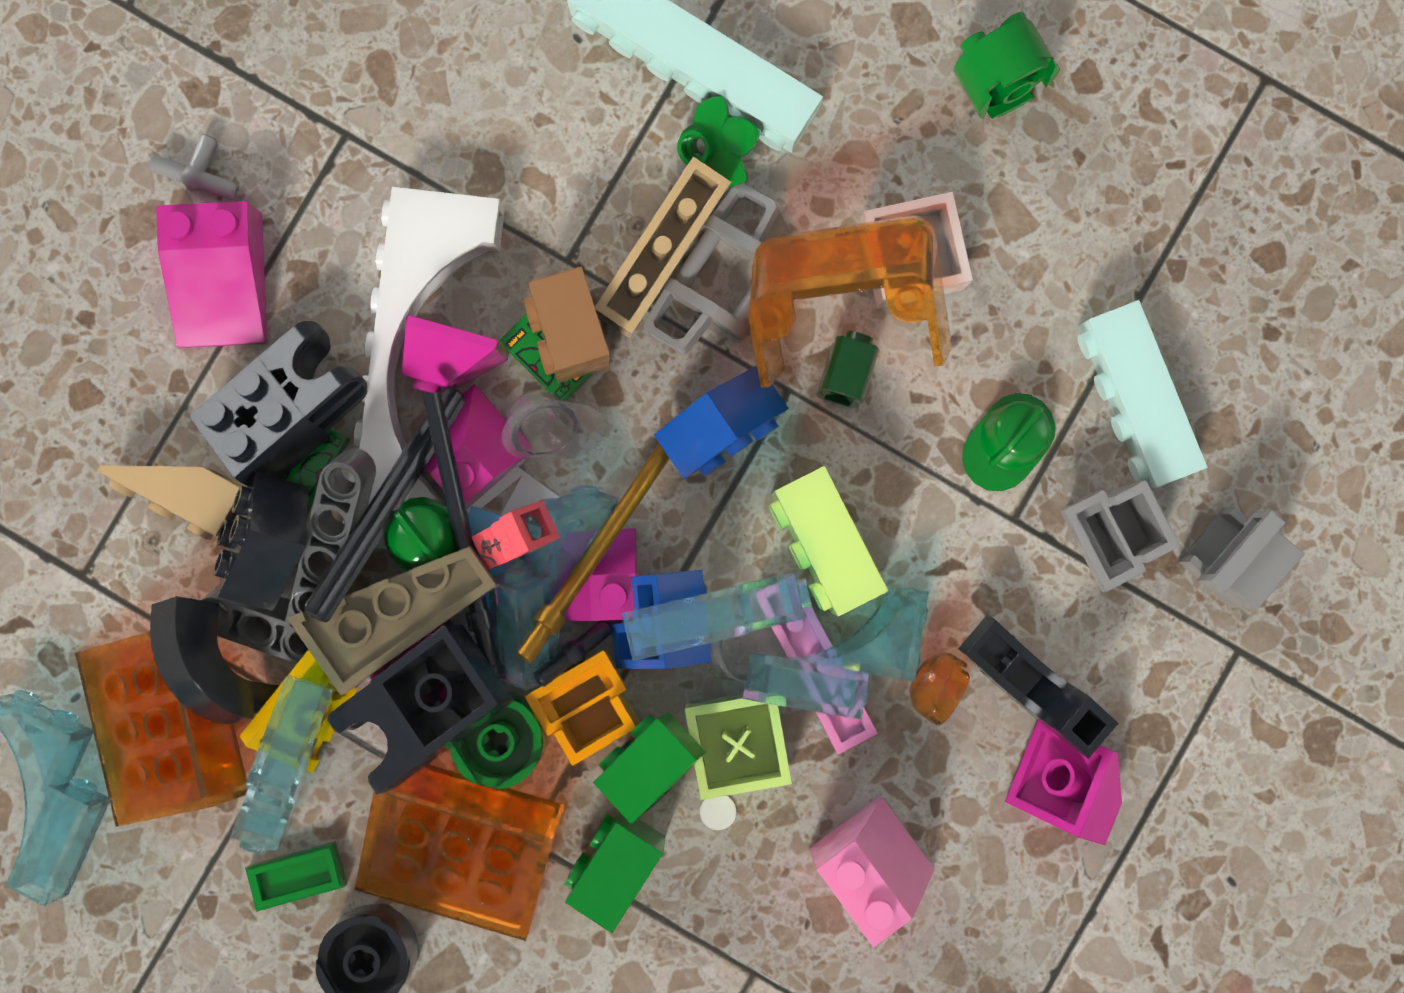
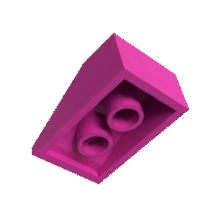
M247 201L156 206L158 255L176 346L178 348L267 344L262 213Z

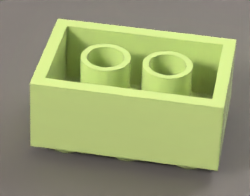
M825 466L775 490L771 494L774 502L768 505V509L779 530L785 527L788 528L795 542L789 545L788 548L800 570L808 568L815 582L809 585L808 588L820 610L826 611L829 609L831 614L840 616L888 592Z

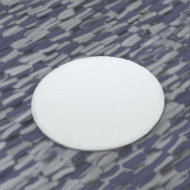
M728 796L703 800L700 806L701 820L712 830L728 828L736 818V806L733 800Z

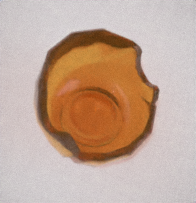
M946 652L935 654L920 664L912 676L909 690L913 708L937 726H941L948 720L958 706L970 682L969 673L961 667L967 668V663L955 655Z

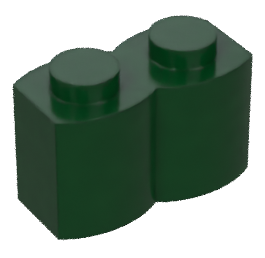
M847 331L846 336H837L835 338L816 393L817 397L848 408H858L859 404L863 403L880 350L877 346L872 345V337L856 331Z

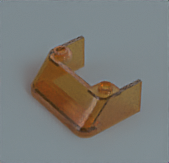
M905 216L775 236L760 244L753 258L748 318L761 388L770 387L785 370L780 339L785 337L794 327L796 321L794 300L884 288L887 307L895 318L904 322L928 321L934 367L943 366L952 349L936 233L931 223L920 216Z

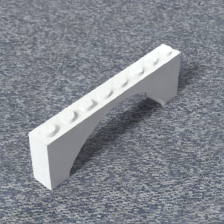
M392 187L390 200H384L382 225L387 227L385 244L380 243L378 245L376 254L377 270H381L379 288L374 287L371 295V313L376 314L374 332H368L365 342L366 358H370L368 376L364 375L363 378L367 382L368 387L367 394L361 401L365 402L363 420H357L354 430L355 446H359V449L367 452L376 465V476L368 505L407 445L398 418L396 375L400 353L404 344L408 315L416 317L430 296L451 275L467 263L488 251L500 252L505 208L499 199ZM349 472L348 480L355 482L354 475ZM422 473L404 500L427 497L437 500L447 508L446 501L439 496ZM384 534L375 548L387 549Z

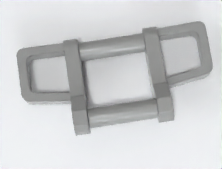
M744 183L732 186L713 215H710L703 225L705 232L675 278L669 277L663 286V292L643 324L644 329L650 336L680 354L688 353L712 322L736 339L743 340L749 331L747 327L748 322L778 277L783 278L790 268V265L763 244L779 214L774 200ZM742 198H747L766 209L753 236L746 234L725 221ZM720 240L753 258L754 261L763 267L733 315L689 288ZM673 299L701 314L682 339H674L658 329V324Z

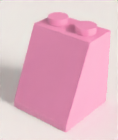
M881 795L809 848L817 871L873 948L912 920L935 870Z

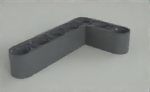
M356 448L347 449L323 468L319 477L307 527L306 547L299 560L290 599L280 596L274 610L270 611L218 597L219 585L201 599L203 601L220 603L227 609V611L224 610L219 604L218 637L293 663L300 661L308 651V648L287 618L306 611L305 605L332 564L323 557L322 552H326L334 560L368 507L376 476V465L367 452ZM341 468L349 470L354 475L355 482L347 480ZM331 510L340 513L345 523L337 521L333 517ZM261 617L266 619L269 622L270 626L265 624Z

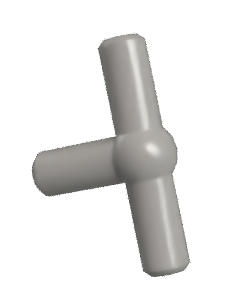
M200 135L188 166L158 155L150 158L148 168L151 172L182 182L189 189H202L231 200L235 199L239 192L238 183L206 173L217 145L216 139L212 136Z

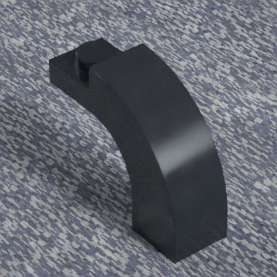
M175 596L152 604L150 638L153 656L159 673L173 695L195 714L216 723L229 725L254 719L280 685L246 680L237 675L226 664L221 655L217 640L219 603Z
M989 615L985 616L958 648L960 652L980 669L979 671L1011 699L1088 759L1119 724L1089 695L1052 671Z

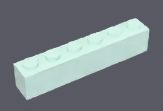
M567 0L570 14L573 16L572 21L580 29L591 35L596 31L610 39V46L618 53L628 58H631L634 54L645 61L647 69L664 81L672 78L685 86L684 92L699 103L712 97L724 96L728 104L729 117L739 116L752 121L760 130L759 139L774 150L781 151L784 148L792 153L820 110L823 99L822 95L669 0Z

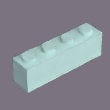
M1137 300L1106 312L1079 325L1078 328L1081 334H1078L1077 340L1080 350L1086 359L1091 358L1097 375L1094 376V383L1097 392L1104 401L1108 400L1114 414V417H1111V425L1117 439L1120 442L1125 441L1131 456L1128 459V467L1133 479L1136 482L1146 480L1152 489L1208 468L1140 301Z

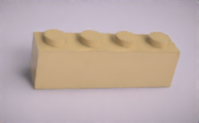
M694 156L692 157L597 302L595 310L600 320L627 338L631 337L731 181Z

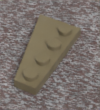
M467 547L346 595L330 621L326 623L312 618L306 611L290 616L287 619L340 695H344L498 586V583L474 549Z

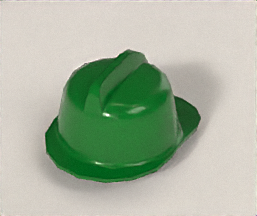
M1014 393L1002 397L990 408L973 429L963 446L962 462L969 478L976 485L991 491H1004L1016 487L1043 458L1055 438V422L1051 411L1041 400L1030 394Z
M427 497L410 498L404 501L400 509L394 513V518L384 533L385 545L390 556L404 573L456 552L447 508L437 500Z

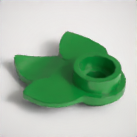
M724 96L712 97L699 104L695 110L693 125L687 127L681 133L677 143L678 155L686 165L689 164L694 156L731 181L729 186L740 185L748 181V174L741 157L747 155L756 146L760 130L747 118L739 116L729 117L728 104ZM699 138L702 139L705 145L704 154L700 153L697 148Z

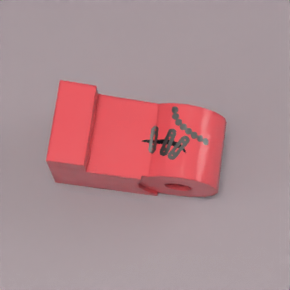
M543 500L505 514L499 518L500 520L491 524V527L471 537L488 571L561 538ZM529 515L535 517L540 524L541 537L539 539L532 537L527 529V518Z

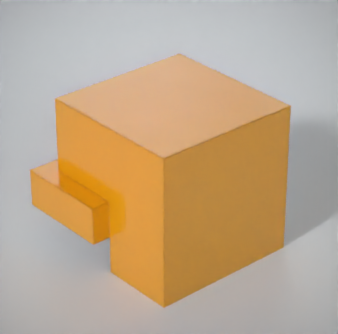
M605 649L561 674L546 687L541 686L524 696L546 735L549 736L554 733L572 766L633 731L640 721L623 693L628 688Z

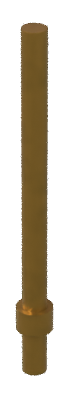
M660 443L550 604H543L534 617L533 622L535 626L516 652V655L523 661L531 664L550 635H557L566 621L565 613L670 458Z

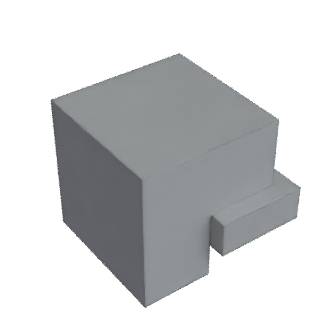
M1146 480L1125 484L1107 494L1105 490H1100L1060 510L1101 592H1107L1146 572L1143 563H1149L1180 547Z
M1236 507L1223 508L1178 562L1198 578V582L1210 592H1214L1230 607L1258 610L1305 553L1279 532L1286 522L1272 510L1257 511L1248 518Z

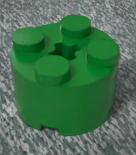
M1024 12L1011 15L998 29L987 35L981 31L967 38L960 46L964 54L958 59L953 69L959 83L982 119H984L986 112L993 119L1026 104L1035 97L1031 91L1032 88L1041 81L1047 87L1054 81L1060 71L1057 62L1033 22L1028 20Z
M509 692L515 701L450 748L455 766L472 783L494 789L512 787L531 774L545 753L548 745V736L525 697L515 692ZM493 729L498 734L505 732L508 735L509 739L505 743L507 749L502 744L496 747L492 745L490 740L495 736Z

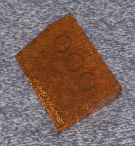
M150 631L75 653L115 827L210 808L250 794L234 724L226 725L207 720L189 710L173 695L159 673L154 660Z
M428 764L395 789L378 795L373 792L354 890L526 941L557 839L565 804L511 788L494 789L477 785L467 780L461 773Z

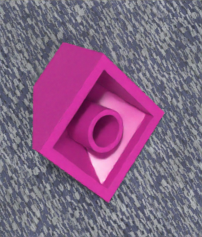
M408 315L405 326L402 375L414 380L412 386L414 389L426 393L439 392L440 388L448 386L458 389L508 360V350L496 339Z
M475 384L463 393L465 404L449 428L466 509L471 507L506 476L511 469L534 451ZM434 452L425 469L442 488Z
M636 528L621 530L565 613L566 621L635 619L631 577L638 576ZM599 530L558 532L561 538L547 544L549 604Z
M1037 721L1005 802L1078 838L1105 846L1122 805L1118 753L1100 745L1088 759Z

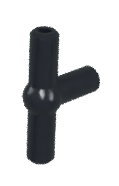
M605 620L599 621L576 640L566 642L556 656L534 672L536 682L540 686L546 687L563 672L582 663L587 653L612 634L611 626Z

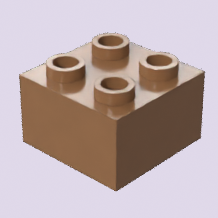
M582 266L528 282L530 296L523 298L532 333L541 331L544 340L538 341L537 346L546 376L555 373L557 383H562L590 373L594 374L608 370L610 354Z

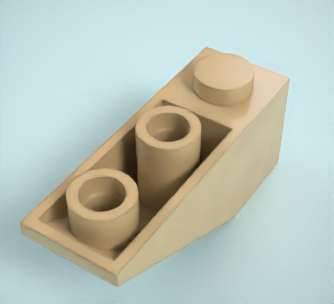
M100 465L97 472L111 479L108 484L110 488L132 498L135 493L150 500L147 505L150 510L169 519H172L174 514L189 522L186 529L207 540H211L213 535H219L220 528L225 519L232 521L235 515L232 512L236 493L240 486L247 487L217 469L206 467Z

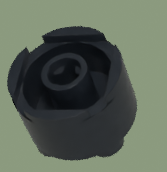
M369 904L351 910L325 934L320 944L318 959L316 960V976L322 990L325 993H398L410 977L419 959L416 933L406 917L389 904ZM363 951L365 953L370 952L375 960L372 957L365 960L361 953Z

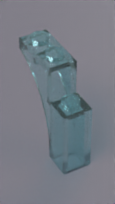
M577 486L571 489L570 494L560 498L542 499L561 538L522 556L523 563L508 565L505 567L504 572L493 576L498 586L488 592L490 608H493L497 625L492 627L500 663L496 664L497 675L500 679L525 691L539 685L534 679V672L559 653L560 630L556 636L550 635L531 664L519 658L516 652L535 626L533 619L543 604H550L617 505L616 496L598 491V488L595 486ZM529 515L527 518V529L532 537L539 539L541 537L540 524L535 517Z
M795 571L627 611L622 613L632 660L636 661L747 635L750 631L805 619L803 608L811 607L812 603L806 578L797 580Z
M889 587L882 602L868 621L853 635L827 650L799 657H778L751 653L743 699L862 720L863 709L868 700L867 684L869 674L915 682L916 671L921 661L920 646L923 627L928 616L927 601L929 592L914 588Z
M291 674L285 677L244 787L248 791L230 836L231 838L241 840L240 848L252 853L266 855L268 849L277 851L286 839L293 821L299 793L336 689Z
M17 690L13 694L0 696V731L6 738L19 767L25 800L23 837L14 867L5 886L46 906L69 896L111 798L98 792V787L94 783L85 779L74 778L94 730L79 723L81 719L76 714L60 709L52 710L41 704L42 699L39 696L27 691Z

